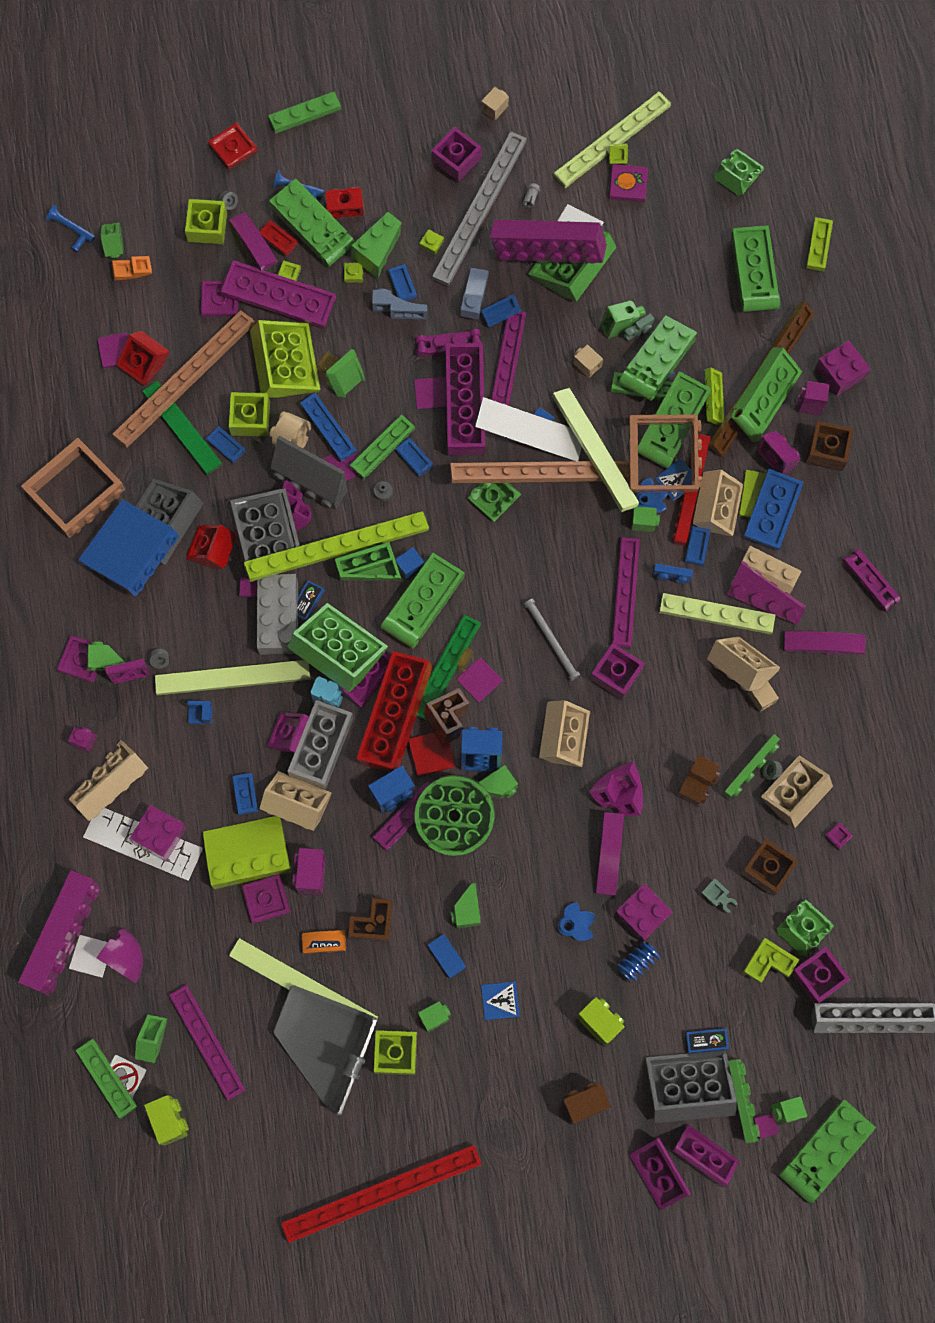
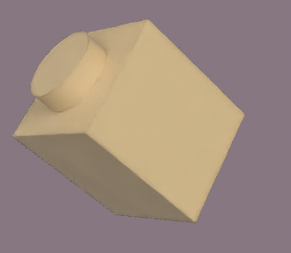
M494 87L482 100L481 111L493 120H496L508 107V95L503 90Z
M586 345L583 349L579 348L575 352L573 364L588 378L602 367L603 358L589 345Z
M768 681L760 689L751 690L747 693L759 712L775 704L779 699Z

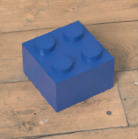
M403 766L368 786L370 795L381 813L393 811L397 808V804L402 801L406 803L415 794V785Z

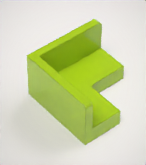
M764 938L741 974L743 976L748 975L757 982L762 983L772 967L786 977H789L799 959Z

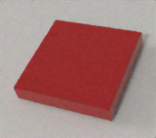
M238 123L233 124L208 141V145L228 169H231L258 151L255 144Z
M435 732L408 740L418 777L455 768L450 744L443 745Z

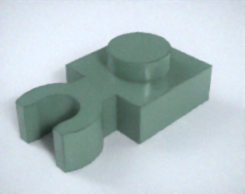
M651 313L637 321L634 326L625 330L626 334L624 336L627 341L633 339L636 335L647 334L653 329L655 319Z
M716 879L701 893L715 907L720 903L722 910L726 914L731 912L727 908L728 903H731L734 907L737 905L736 900L726 897L729 891Z

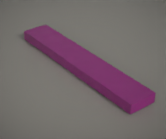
M523 311L506 320L491 400L507 406L510 404L526 319V312Z
M621 537L612 636V643L621 648H631L640 545V539Z
M185 985L171 993L169 996L227 1101L246 1091L189 987Z

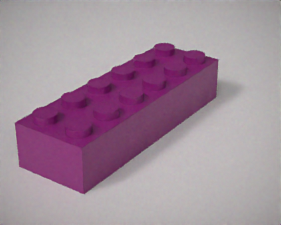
M494 220L490 235L498 260L603 263L607 247L600 222Z
M483 343L446 344L448 456L485 455V430L475 427L484 397Z
M72 870L70 871L18 983L49 996L50 992H54L57 986V976L64 971L66 966L64 961L67 955H71L74 949L73 942L76 936L79 937L82 932V922L84 918L87 919L90 915V905L99 895V885L93 879Z

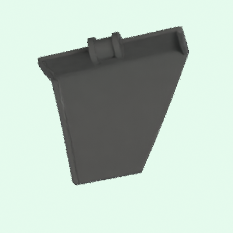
M291 985L273 1033L326 1108L335 1115L341 1116L354 1079H359V1070L362 1063H365L366 1059L363 1056L377 1018L327 997Z

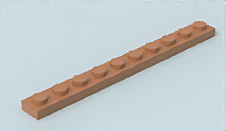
M242 311L237 313L112 434L113 437L126 448L129 447L255 325L254 320Z
M591 461L450 464L451 483L602 481ZM614 461L624 479L629 481V461Z

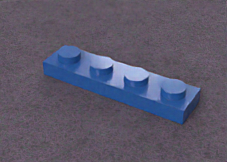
M316 393L300 402L306 414L341 462L357 453L356 448Z

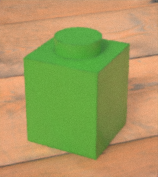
M635 507L632 514L631 530L654 532L655 527L659 526L660 515H656L657 508Z
M440 1001L418 1013L427 1032L449 1021L448 1016L451 1015L446 1004L441 1005Z
M801 1097L771 1105L772 1116L776 1120L777 1125L807 1117Z

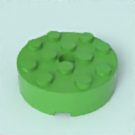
M448 775L432 782L420 795L415 808V823L418 833L429 847L445 855H463L477 849L488 838L495 819L494 804L488 791L476 780L463 775ZM457 810L460 813V819L452 820L449 816L450 811Z

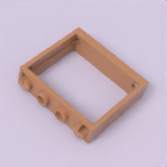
M630 415L629 487L633 493L698 492L699 487H702V476H699V469L702 468V457H698V450L702 448V441L698 439V431H701V420H698V415ZM691 424V485L638 486V425Z
M79 438L75 439L21 486L28 497L68 538L76 532L79 533L86 523L92 522L100 511L106 510L114 499H118L125 490L123 483ZM81 453H84L113 484L70 522L65 524L36 492Z

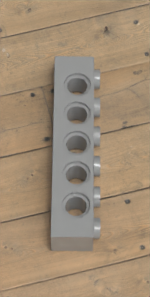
M815 1003L811 1014L813 1033L935 1032V1003Z

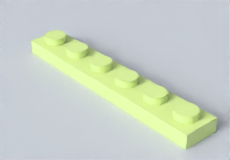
M666 593L662 595L659 611L662 614L766 634L773 633L775 614Z

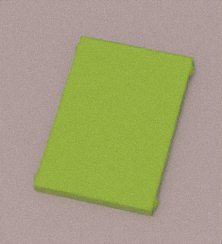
M746 470L739 516L751 517L766 473Z

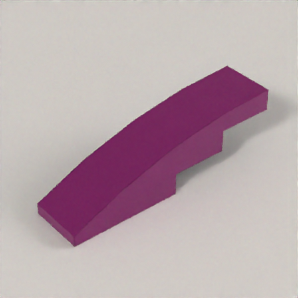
M245 212L229 220L245 249L248 250L261 271L277 263V259Z
M785 631L784 650L786 652L805 651L806 654L826 653V655L865 654V635L838 632Z
M604 812L596 894L616 896L624 814Z

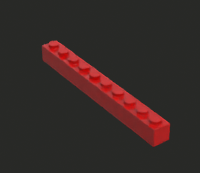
M699 434L698 437L702 441V448L698 450V457H702V468L699 469V476H702L708 444L711 436ZM684 492L682 495L684 497V501H681L680 504L682 510L678 513L677 518H679V522H676L675 525L677 531L673 534L672 538L676 545L684 547L686 545L698 492Z

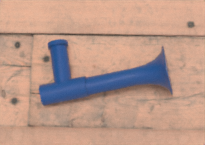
M278 170L273 188L280 185L287 186L292 180L284 178ZM302 184L315 199L316 197L323 198L324 190Z
M54 205L48 212L47 222L56 220L80 235L71 247L73 251L78 253L85 240L91 243L94 241L95 235L63 217L58 212L57 205Z

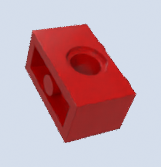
M350 187L342 190L332 189L325 191L327 211L335 219L364 216L361 188Z

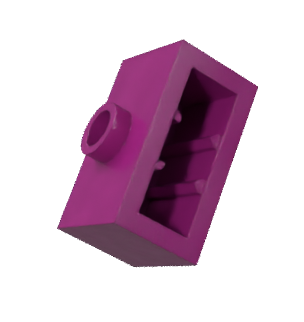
M807 381L805 387H801L800 394H798L796 405L799 406V413L821 416L827 403L829 384Z

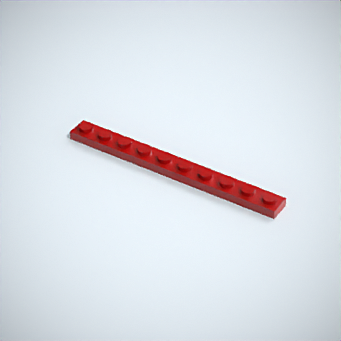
M475 1145L283 1222L282 1226L288 1243L482 1165Z

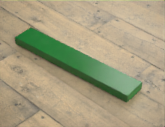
M156 381L144 389L143 394L149 399L162 386ZM174 402L161 417L206 475H209L222 466V462Z
M464 614L428 680L416 717L428 722L423 715L426 704L441 697L481 626L480 622Z

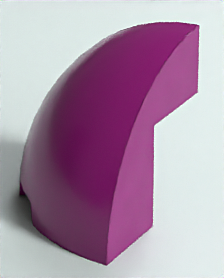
M285 480L280 489L286 488L297 531L311 521V509L309 505H305L303 502V494L293 484Z
M634 761L613 769L599 779L590 790L592 797L604 808L609 806L617 810L618 814H624L625 816L641 815L643 791Z
M122 929L114 940H109L97 956V959L137 984L143 968L142 950L137 939L128 930Z

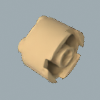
M282 412L276 427L273 426L270 431L273 446H276L277 438L281 436L304 448L309 438L306 436L307 430H311L310 422L291 413Z

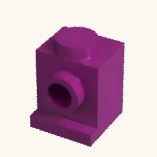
M74 727L68 742L72 747L90 753L98 735L93 734L87 728L81 727L78 729Z

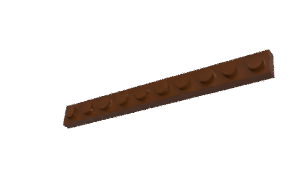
M800 301L708 445L718 456L725 455L741 430L732 419L731 414L773 347L784 348L789 354L815 313L806 301Z

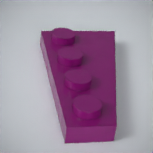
M742 560L727 595L798 625L806 606L789 593L780 590L777 587L778 585L772 581L769 582L760 572L754 571Z

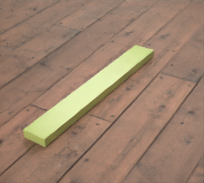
M660 92L656 93L554 172V177L564 188L568 187L609 155V144H623L667 110L671 103Z
M570 388L553 393L554 401L621 512L637 507L639 504L637 498Z
M299 660L155 675L156 694L167 695L310 680V669L307 661Z
M240 938L229 955L231 958L288 990L291 985H295L378 1018V1016Z

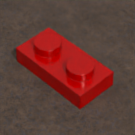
M271 220L259 231L266 242L286 257L298 245L296 239Z

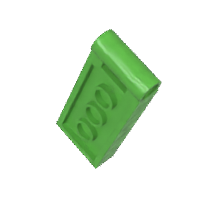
M294 179L269 200V207L313 251L325 266L330 267L349 251L355 243L354 239L297 179Z
M769 226L733 228L731 240L742 312L779 309L780 297Z
M665 315L628 365L627 371L622 374L619 383L652 401L695 342L697 332Z
M773 347L731 414L732 419L752 442H757L762 438L764 431L802 373V370L784 348Z
M679 371L655 415H698L712 388ZM691 424L649 425L638 445V453L669 469L691 428Z
M432 553L388 617L384 620L381 629L413 649L462 582L465 572Z
M845 1099L841 1100L780 1172L779 1176L809 1204H812L876 1127Z

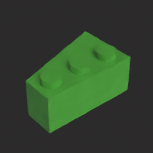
M387 212L352 245L351 258L378 279L401 234L402 222Z
M389 542L335 559L341 581H401Z

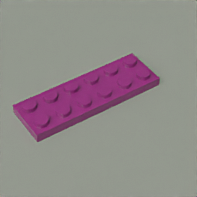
M234 260L221 290V295L324 329L337 294L265 270L261 271L259 268Z

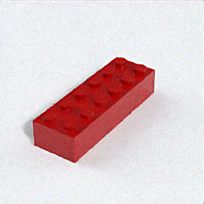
M396 651L392 652L356 758L360 765L388 773L400 767L433 668L429 660Z

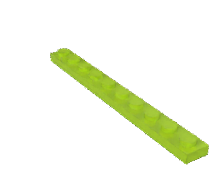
M422 511L244 562V567L249 582L426 532L429 530V526Z

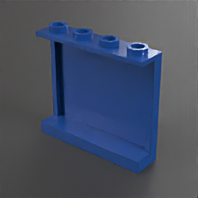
M122 499L78 561L90 571L94 570L128 590L136 597L143 589L149 577L154 574L160 562L164 560L167 552L176 543L179 535L171 526Z

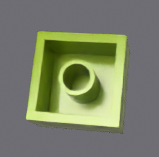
M189 199L185 228L188 242L224 244L227 220L225 201Z
M231 392L229 416L231 436H268L270 414L268 393Z
M596 997L576 1018L605 1047L625 1026L622 1024L624 1022L617 1013L613 1015L608 1010L610 1007L604 999L601 998L599 1000Z
M376 1031L374 1073L415 1075L417 1032Z
M167 1095L144 1105L160 1145L165 1146L188 1136L186 1131L189 1128L185 1118L182 1119L180 1117L179 1111L182 1110L178 1099L175 1100V1098Z

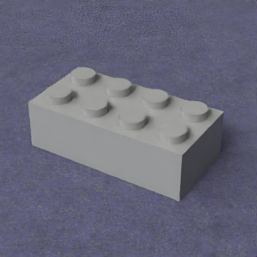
M277 574L258 579L257 649L260 655L296 654L288 648L292 633L298 629V579L296 574Z
M318 700L315 701L289 766V777L323 789L327 788L353 721V714L351 712Z

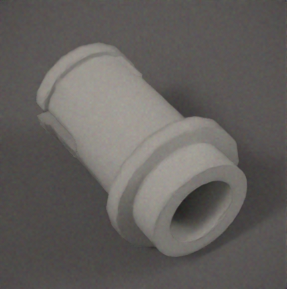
M530 183L527 186V193L523 201L524 206L528 202L527 207H534L536 197L540 193V187L537 184Z

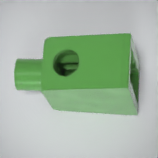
M632 301L607 307L600 323L607 339L622 334L627 328L634 326L639 318L645 316V309L643 306L636 307Z

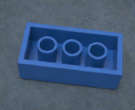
M468 727L466 730H462L461 771L495 772L500 769L503 731H498L497 728L478 730L476 727Z

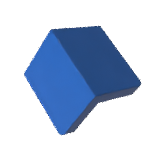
M414 547L395 560L403 571L406 580L418 573L424 566L423 559Z
M187 701L189 724L212 725L213 706L211 701Z

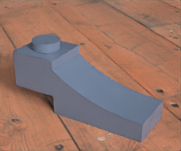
M476 268L470 269L461 306L462 317L479 320L489 271Z
M383 288L373 290V311L391 312V318L427 319V305L402 300L392 295L391 290Z

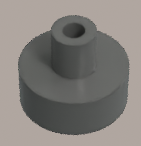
M224 191L220 195L219 201H225L227 210H233L238 204V197L231 191Z
M381 481L375 485L374 495L376 499L388 501L392 497L393 489L388 482Z
M164 649L153 650L150 653V664L158 669L166 667L169 664L168 652Z
M769 760L763 766V775L768 780H777L784 772L778 761Z

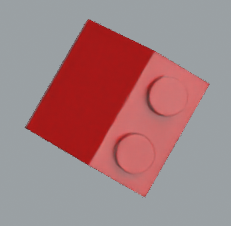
M136 332L129 335L116 365L138 382L146 385L163 367L170 351L144 332Z
M221 524L199 525L185 559L213 569H224L228 563L230 552L235 545V533Z

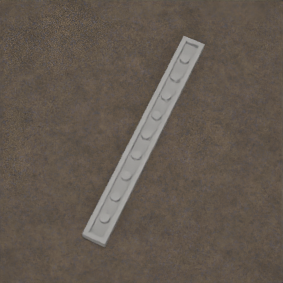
M510 132L436 268L432 276L433 280L449 287L524 148L527 138Z

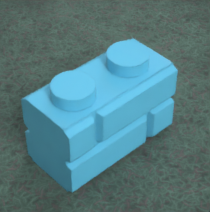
M322 677L316 678L311 689L313 703L315 704V701L318 700L335 707L340 706L343 696H341L342 691H339L338 684L332 681L327 682V679Z

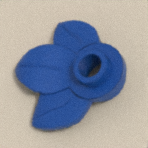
M647 478L639 486L654 485V481L652 478ZM638 493L636 495L639 502L638 507L657 508V513L663 512L667 509L663 500L667 497L668 493ZM646 498L647 502L644 503L641 499Z
M572 903L566 907L564 917L558 923V930L562 935L572 936L577 941L590 940L593 938V933L588 927L593 923L595 914L589 911H580L578 903ZM569 923L571 929L566 930L564 924Z

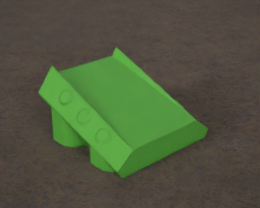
M739 149L731 152L728 159H724L721 162L714 177L716 182L721 183L734 192L736 196H739L762 173L764 167Z
M353 349L326 371V377L329 379L327 385L338 397L346 398V394L360 381H365L364 372Z
M481 483L473 489L468 498L495 522L517 500L521 493L510 483Z
M804 899L777 928L778 936L784 938L799 952V955L807 956L831 931L834 925L811 903Z

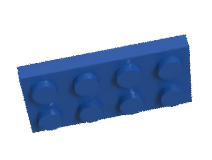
M768 469L743 538L778 551L804 482Z

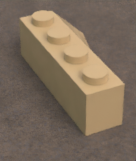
M122 740L117 744L119 748L114 753L110 752L105 757L107 759L102 767H96L90 781L85 780L69 798L88 821L97 817L102 809L111 804L121 792L127 790L130 784L137 778H140L148 769L136 753Z

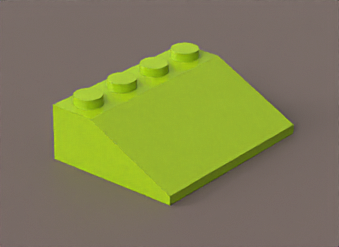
M258 320L251 328L250 333L261 393H268L269 397L280 398L320 391L309 324Z
M278 816L203 832L207 865L213 889L264 879L278 874L291 873L282 822Z

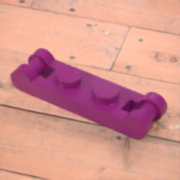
M472 329L467 332L416 336L415 343L418 345L417 356L446 354V344L467 343L468 339H472V343H482L479 340L481 336L480 330ZM425 344H430L431 348H426Z
M860 549L853 551L850 557L846 556L842 559L844 565L852 571L884 612L889 610L892 604H897L901 601L899 595ZM857 560L861 563L858 566L855 564V561ZM885 593L889 596L888 599L883 597Z

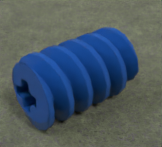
M640 942V949L634 948V954L629 953L627 955L629 960L622 959L623 966L620 964L616 965L617 971L630 984V979L638 981L636 973L641 976L644 975L641 970L642 968L649 970L648 962L652 965L655 964L653 957L661 959L658 952L648 942L646 944Z

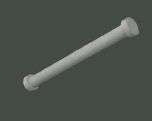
M534 599L526 601L524 603L525 608L529 609L570 675V681L575 680L580 676V673L576 672L535 606Z

